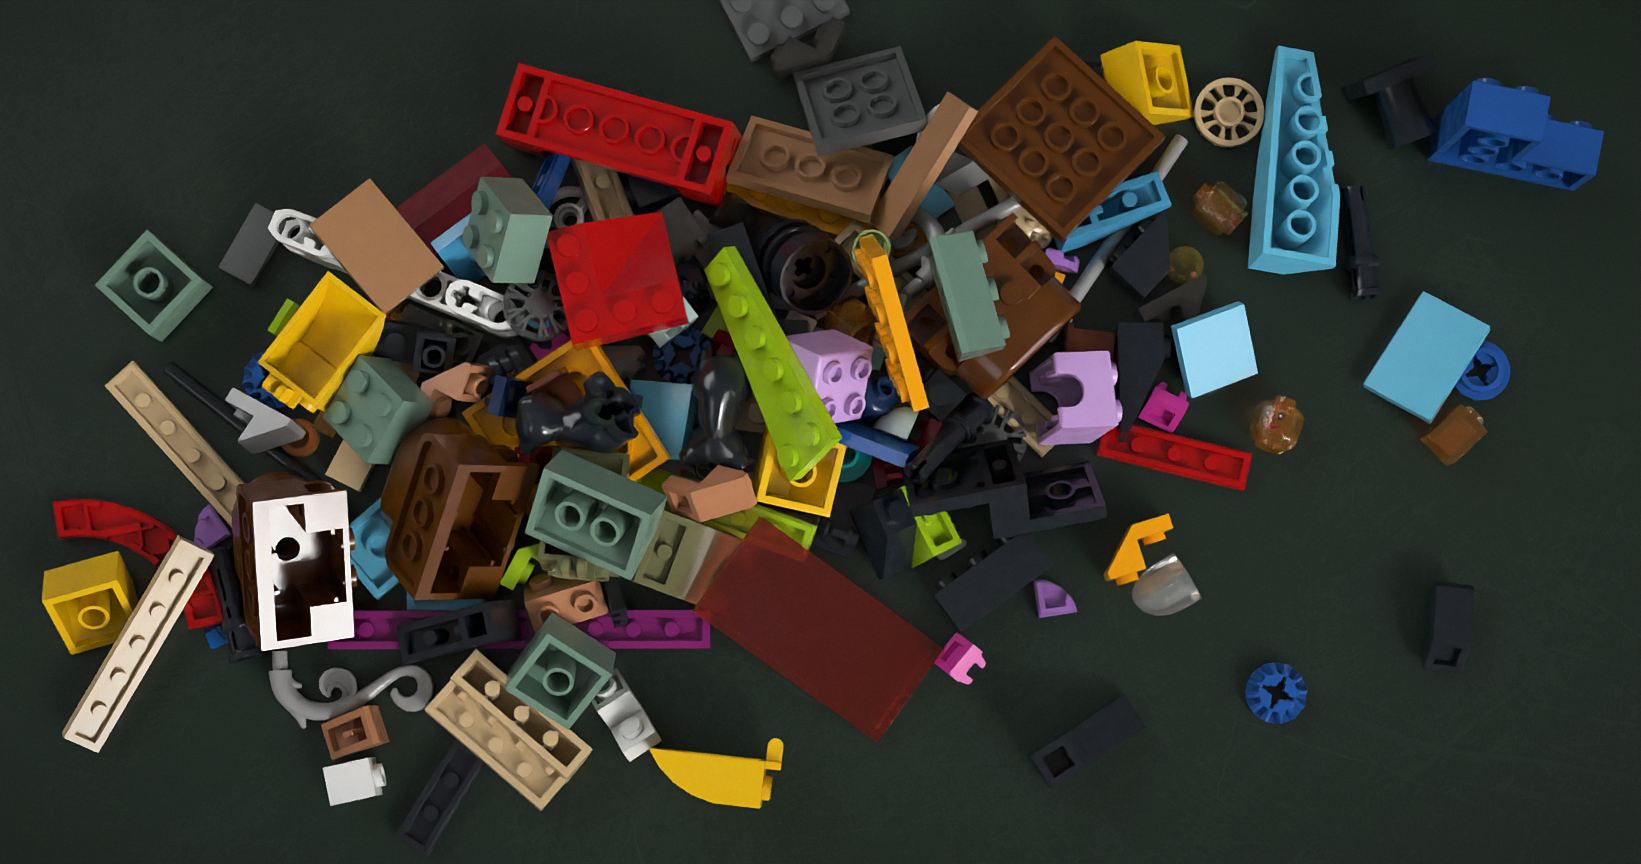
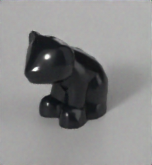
M713 348L705 349L698 354L692 386L693 393L698 398L697 414L700 425L689 437L687 446L679 452V459L686 465H695L700 469L710 472L718 465L740 470L747 466L749 458L744 452L743 438L735 426L743 403L749 400L753 390L737 351L733 355H723L716 353Z
M602 371L590 375L583 383L586 394L575 403L566 407L555 396L547 392H535L524 396L518 401V410L515 417V428L520 440V453L527 455L534 452L539 446L554 440L588 448L596 453H611L628 441L636 438L639 434L634 427V417L641 414L639 405L625 388L616 387L609 376Z

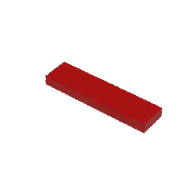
M1134 424L1125 442H1117L1116 427L1102 435L1096 451V456L1239 491L1245 490L1253 455L1252 453Z

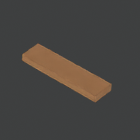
M950 92L946 93L878 203L870 222L887 237L895 241L899 240L977 115V110Z

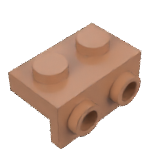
M544 573L534 576L523 585L524 603L535 633L538 632L552 612L570 624L608 613L601 581L556 578Z

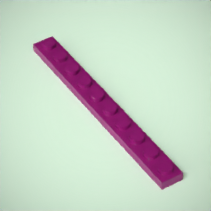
M517 610L522 637L475 649H524L536 634L528 611ZM608 610V613L572 624L609 649H710L711 610H627L628 623L626 626L614 628L610 611ZM353 611L354 637L328 641V649H400L396 630L397 626L452 611Z

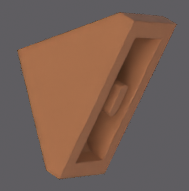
M378 705L364 706L321 724L332 761L390 742Z

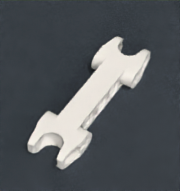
M292 209L275 211L268 229L287 249L315 263L347 273L324 245L322 247V242L309 228V225L317 218ZM287 217L296 218L286 221L282 234L279 233V224L283 219ZM300 227L299 233L295 237L290 238L292 231ZM440 271L407 297L410 300L457 318L467 325L497 337L511 339L519 335L509 326L506 320L502 323H495L496 315L503 311L504 295L471 281L461 280ZM433 280L441 281L442 288L439 294L434 297H426L424 289L427 283ZM473 300L475 301V305L469 304ZM510 300V309L517 308ZM520 314L514 319L519 323L524 319V316Z

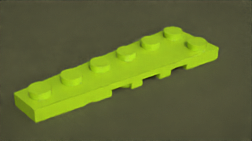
M735 246L724 247L704 271L777 450L778 462L784 467L789 481L799 480L843 437Z

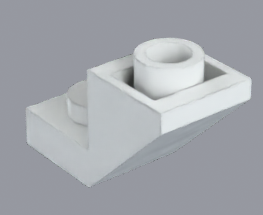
M616 668L613 670L612 676L593 698L592 703L598 714L612 731L623 754L630 762L662 740L620 671Z

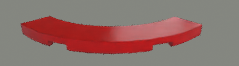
M70 499L52 502L58 539L96 538L119 543L142 555L158 568L179 535L168 525L153 516L113 502L93 499ZM208 567L183 608L188 629L222 624L221 622L224 620L215 580Z

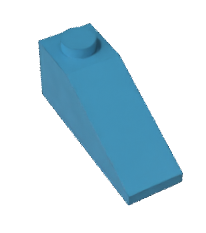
M1158 171L1122 182L1062 243L1053 236L1058 250L1064 253L1094 243L1171 207L1172 204Z

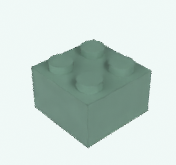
M480 177L477 191L473 193L471 200L472 212L469 223L463 230V245L492 283H535L553 215L522 178Z
M146 230L95 284L98 289L146 333L161 342L213 288L167 244L149 230Z
M359 355L324 413L323 418L366 463L392 465L395 453L402 440L415 427L424 423L435 403L392 359Z
M552 612L509 668L504 689L569 730L612 676L616 653Z

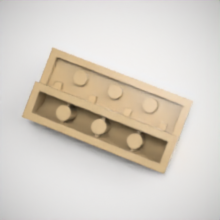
M476 649L450 677L449 683L425 708V712L537 809L542 811L562 786L581 767L592 752V748L570 729L568 730L506 691L504 688L507 675Z

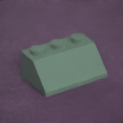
M973 231L928 238L926 253L958 362L1003 350L1006 346L1004 339L1010 338V332L1005 316H997L993 301L999 300V294L994 278H986L983 263L988 262L983 240L976 241Z
M561 450L543 469L525 534L581 559H587L590 563L631 580L658 528L668 496Z

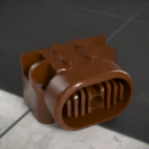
M1013 212L983 240L988 257V262L983 263L986 278H994L999 294V300L993 301L997 316H1005L1010 332V338L1004 339L1006 346L1003 350L958 362L936 285L904 315L911 343L934 368L940 369L945 375H958L981 399H987L992 396L1081 309L1080 302L1055 277V266L1051 259L1040 249L1041 245L1036 240L1032 241L1016 224L1018 217Z
M441 417L431 419L418 425L406 435L397 448L381 497V516L386 526L390 529L385 547L386 564L414 600L495 599L540 468L537 463L519 462L517 453L510 446L489 444L483 436L475 434L467 424L454 418Z
M272 472L257 477L250 483L238 484L236 488V501L232 510L235 571L242 584L245 622L248 631L261 651L354 637L352 587L357 586V573L354 564L350 563V551L355 550V536L353 529L349 528L347 490L345 488L334 489L326 481H307L296 474L288 472ZM289 537L283 546L276 547L281 539Z

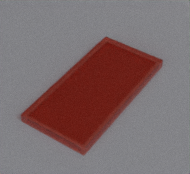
M760 516L692 610L877 742L880 741L944 649Z

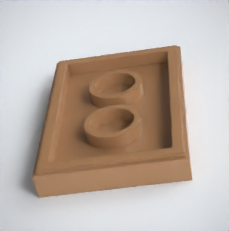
M370 178L309 225L313 233L370 301L384 314L390 312L444 269L440 261Z

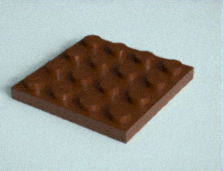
M1054 36L978 110L977 115L957 147L1062 243L1164 141L1166 136L1062 41Z

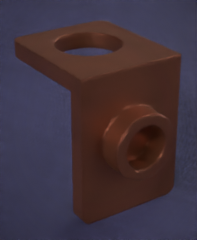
M1068 322L1064 328L1062 352L1109 351L1111 362H1113L1115 334L1107 331L1074 328V323Z
M566 366L525 387L527 393L532 391L547 392L555 396L565 407L583 397Z

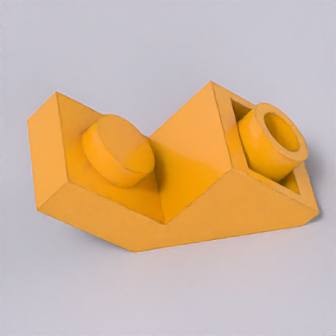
M1169 513L1133 524L1127 528L1104 573L1106 582L1115 579L1117 586L1139 579L1137 572L1146 569V565L1137 540L1142 539L1145 546L1166 539L1164 532L1173 528Z

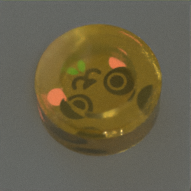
M1181 246L1169 254L1170 271L1167 277L1175 284L1189 285L1195 282L1202 274L1204 267L1203 258L1194 248Z

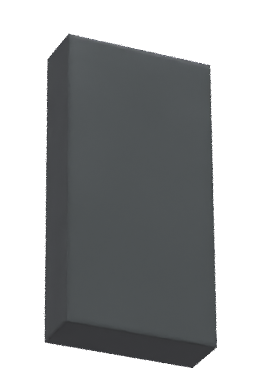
M258 203L254 204L220 263L219 268L253 287L255 286L279 244V241L268 229L274 212ZM283 219V220L280 222V224H279V233H280V234H282V232H283V230H284L286 221H289V220Z

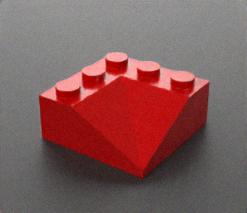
M662 212L586 222L548 232V244L571 341L577 351L689 324Z

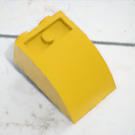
M327 271L257 362L270 372L264 380L262 387L292 409L299 403L313 414L317 409L326 412L359 355L372 356L383 331L386 314Z
M778 738L771 739L767 747L766 760L652 747L649 750L660 769L673 783L689 794L714 804L760 809L762 801H769L771 796L773 776H765L766 769L781 770L784 745Z

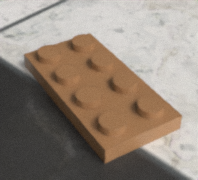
M751 116L727 172V183L870 223L892 169L894 155L861 146L818 157L809 131Z

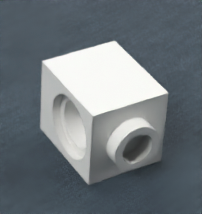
M375 757L323 768L330 806L382 795L381 787L386 786L383 765L381 763L376 764Z

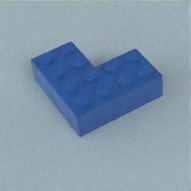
M1479 78L1477 81L1473 80L1435 117L1434 123L1439 131L1432 134L1428 161L1574 191L1596 175L1604 131L1592 129L1593 125L1584 121H1571L1569 124L1555 121V117L1548 114L1551 96L1539 94V90L1536 88L1518 86L1513 89L1500 86L1501 82L1495 79Z

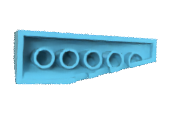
M1277 46L1275 50L1256 167L1248 258L1249 269L1285 275L1333 269L1336 266L1340 191L1338 184L1334 182L1332 167L1335 164L1333 153L1329 151L1326 132L1328 131L1326 116H1322L1319 99L1322 97L1314 52L1284 46Z

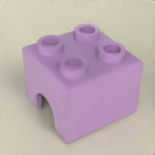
M835 329L786 336L834 423L861 419L866 405L865 392L867 381L872 371L871 358L873 347Z
M1109 351L1054 353L1029 373L1031 392L1049 393L1057 400L1059 408H1057L1058 415L1052 416L1051 421H1045L1044 424H1035L1038 445L1092 443L1119 425L1118 422L1122 419V405L1120 400L1115 399L1114 391L1118 371L1116 364L1111 362Z

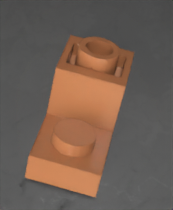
M465 362L422 382L420 389L435 403L424 422L435 418L447 417L451 410L452 399L479 403L481 396L488 388V379L493 368L488 365Z
M718 465L700 483L673 475L662 483L664 493L668 496L667 501L672 513L698 522L749 509L758 503L748 473Z

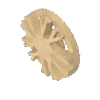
M1237 78L1215 80L1200 92L1195 102L1194 120L1196 128L1201 136L1203 135L1215 146L1222 148L1239 147L1250 141L1260 130L1264 120L1263 101L1256 89L1243 80ZM1223 85L1235 86L1233 97H1226L1224 95ZM1212 89H1214L1218 97L1221 99L1219 102H1217V100L1210 93ZM1244 89L1248 92V95L1241 102L1236 97ZM1205 100L1211 103L1214 109L1211 111L1201 110L1202 101ZM1255 101L1257 112H1246L1244 104ZM1213 115V121L1203 123L1202 118ZM1243 117L1256 121L1255 126L1242 121ZM1217 125L1220 127L1218 137L1208 131L1211 126ZM1236 126L1243 127L1248 134L1239 139L1235 131ZM1225 129H1230V140H1225Z

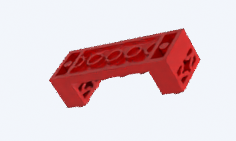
M518 63L496 131V135L510 149L545 158L547 151L675 187L685 198L716 207L721 206L728 184L727 172L742 139V135L731 121Z

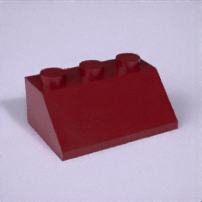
M485 143L395 208L443 266L446 263L430 243L472 212L471 200L473 193L477 191L480 177L512 178Z

